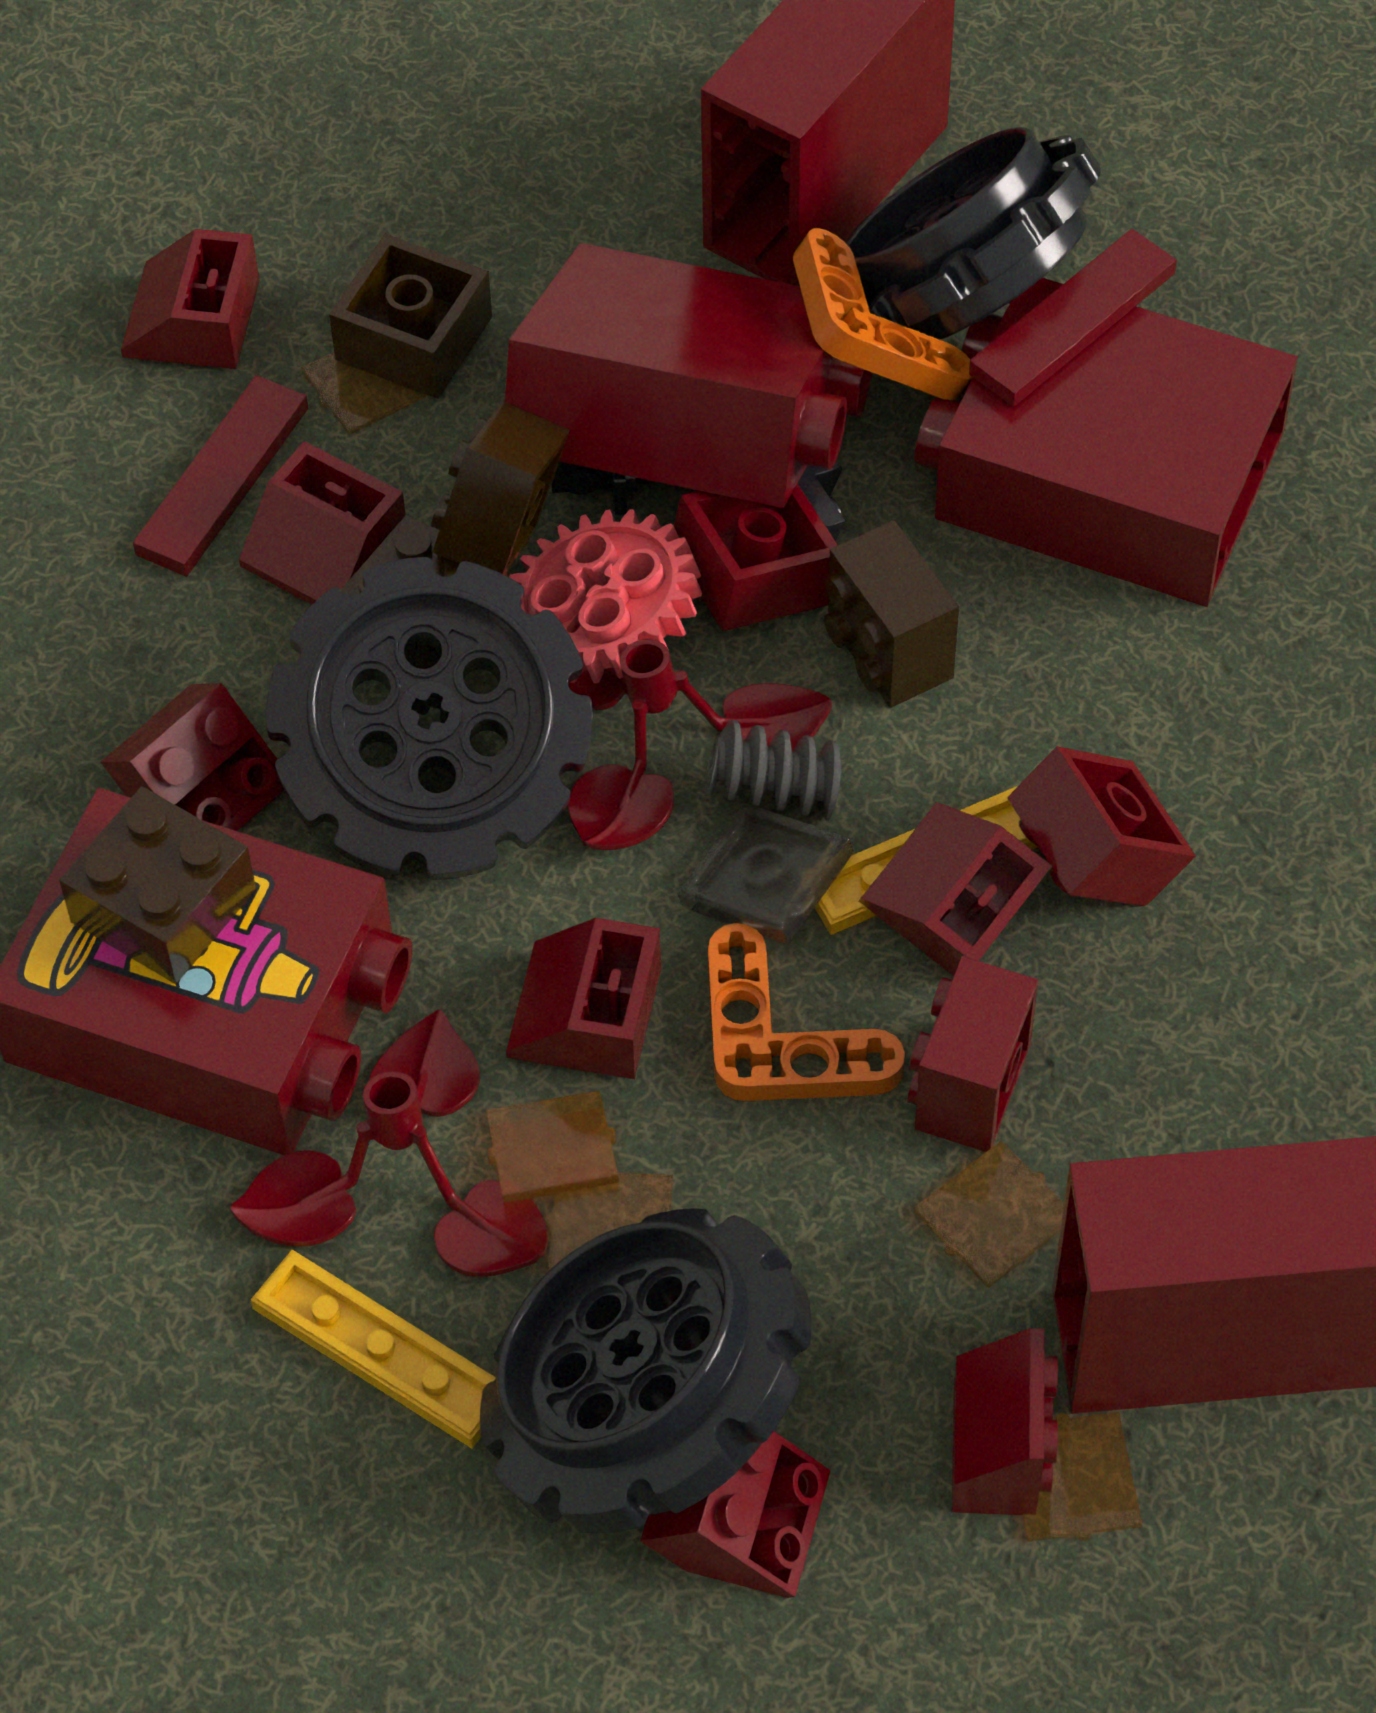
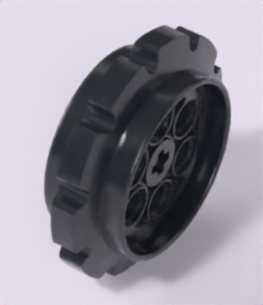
M1009 128L988 135L952 153L889 196L854 229L845 242L854 255L870 313L941 340L988 317L1032 287L1066 257L1080 240L1086 229L1087 217L1080 206L1090 195L1091 190L1089 188L1099 179L1101 168L1082 138L1072 139L1070 135H1064L1039 142L1034 133L1028 128Z
M428 557L394 560L370 567L363 572L364 589L361 593L349 596L340 588L334 587L308 608L297 621L289 635L290 645L292 649L299 653L300 658L293 664H277L273 668L267 695V734L271 740L285 742L290 747L289 752L277 759L275 763L276 775L288 801L307 826L315 827L322 822H331L338 828V832L334 837L336 852L368 869L390 876H397L407 861L418 860L425 865L427 876L430 880H447L466 877L494 868L498 859L496 845L501 841L510 840L515 842L520 848L526 849L551 828L568 805L571 795L569 788L562 784L559 776L567 771L580 772L585 767L592 734V701L589 696L573 693L568 686L571 681L581 676L583 662L570 635L552 611L546 609L535 615L524 612L520 606L523 602L524 587L495 570L463 561L458 565L457 571L453 575L443 577L435 573L433 562ZM416 645H429L439 653L440 659L433 667L420 669L412 666L406 660L405 655L407 651ZM483 669L491 672L499 684L492 692L477 694L471 692L466 687L463 681L466 675L474 670ZM374 680L385 685L389 695L380 704L366 705L357 700L353 694L354 690L364 681ZM430 707L439 709L440 722L434 721L429 729L419 726V714L426 715ZM481 731H493L503 738L506 747L495 756L480 755L471 746L470 741L473 736ZM372 742H383L394 749L396 757L389 765L375 768L367 765L362 760L360 754L366 745ZM442 767L451 773L455 782L445 792L431 793L423 788L419 782V777L428 768Z
M699 1208L677 1209L649 1215L640 1223L608 1231L572 1251L552 1267L526 1296L494 1353V1359L498 1362L496 1379L488 1383L482 1392L480 1431L483 1445L498 1460L494 1468L496 1476L538 1518L547 1523H554L564 1516L579 1532L592 1534L636 1529L646 1523L648 1515L668 1511L676 1514L710 1495L734 1476L758 1450L761 1444L770 1437L786 1413L800 1384L801 1377L791 1367V1361L810 1345L812 1331L811 1310L806 1289L791 1272V1261L768 1234L750 1221L733 1215L721 1224H718L707 1209Z

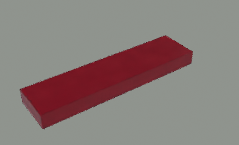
M1131 228L974 356L969 363V375L1015 407L1171 278L1176 271L1177 259Z
M255 375L133 541L135 555L187 577L308 410L307 395Z

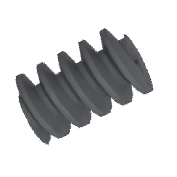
M730 720L720 735L715 737L705 776L704 796L709 797L717 782L723 781L725 782L727 801L734 802L742 787L747 786L750 788L752 806L758 807L767 791H772L775 796L776 811L783 812L791 797L796 796L799 797L801 816L808 817L815 803L820 801L824 804L825 820L828 821L835 808L841 781L842 763L839 745L836 741L829 740L824 744L819 754L816 755L813 737L804 735L792 751L790 735L784 730L777 731L769 745H767L765 729L760 725L752 726L746 738L742 740L739 722Z

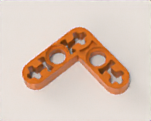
M814 228L808 232L794 252L793 261L811 330L820 347L831 356L848 364L950 401L956 400L973 378L969 375L970 359L957 347L945 341L870 313L856 261L850 247L837 235L827 230Z
M739 923L724 925L715 931L709 940L708 946L714 1077L717 1087L724 1095L734 1100L742 1101L866 1096L888 1093L898 1086L903 1078L905 1051L900 1040L885 1030L858 1029L772 1033L767 951L763 936L757 929L747 924ZM743 947L745 979L738 978L732 980V963L729 955L730 948ZM743 1000L754 1004L759 1013L752 1021L739 1024L727 1020L722 1011L729 1003ZM846 1052L847 1074H838L839 1053ZM868 1053H880V1058L884 1062L882 1071H870L869 1063L866 1062ZM803 1054H816L827 1062L828 1068L817 1077H802L796 1074L791 1067L794 1059ZM781 1055V1077H772V1056ZM746 1058L750 1060L752 1067L750 1077H738L736 1069L737 1059Z

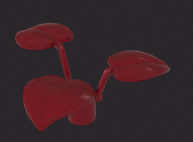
M653 639L636 641L627 646L620 656L623 678L619 679L613 668L604 669L599 683H593L589 672L584 670L575 683L568 684L573 693L586 695L591 698L592 710H605L613 707L625 694L628 695L634 712L635 764L633 770L631 771L627 767L618 764H608L596 767L585 773L577 780L571 790L568 803L571 822L580 836L583 845L596 850H617L637 845L656 834L664 826L673 810L674 791L672 783L666 777L656 774H644L647 767L646 714L660 713L669 708L677 695V691H681L717 731L722 732L728 721L736 720L740 724L742 740H744L752 726L760 725L765 729L767 745H769L776 732L784 730L790 735L792 751L802 736H815L831 711V698L814 690L777 683L751 684L727 695L723 702L725 716L723 718L711 708L689 683L685 671L674 672L669 650L663 643Z
M440 1009L431 1013L406 1031L389 1047L374 1066L370 1079L363 1090V1100L368 1120L362 1121L356 1126L358 1138L349 1169L345 1175L342 1176L338 1162L327 1154L311 1150L296 1151L290 1155L286 1154L265 1167L256 1176L247 1191L230 1205L234 1218L246 1229L262 1239L295 1247L324 1243L342 1233L356 1216L354 1200L346 1190L354 1187L359 1180L370 1140L374 1139L391 1150H402L414 1143L417 1145L446 1204L454 1210L439 1220L434 1231L438 1255L447 1266L461 1274L472 1277L496 1276L536 1263L539 1258L545 1255L548 1246V1233L543 1216L534 1201L524 1191L506 1182L486 1180L476 1184L469 1191L464 1201L461 1200L454 1192L428 1140L426 1128L423 1127L422 1113L433 1117L452 1114L471 1101L480 1084L478 1062L473 1052L455 1032L448 1018Z

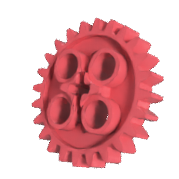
M609 509L605 510L598 524L592 525L590 519L585 514L580 517L578 530L571 532L562 524L557 526L560 539L554 543L546 539H538L537 543L542 553L538 557L522 555L520 558L527 573H515L509 576V578L524 587L523 602L520 605L524 612L535 615L547 609L552 611L559 619L580 654L583 662L582 672L587 670L593 683H599L604 669L613 668L619 679L623 678L620 656L630 644L639 640L653 639L667 647L664 641L666 635L683 637L686 632L680 618L696 617L697 611L692 600L702 596V591L697 582V579L701 577V573L685 537L679 538L674 525L671 523L661 527L654 514L649 515L640 523L633 509H629L620 522H615Z

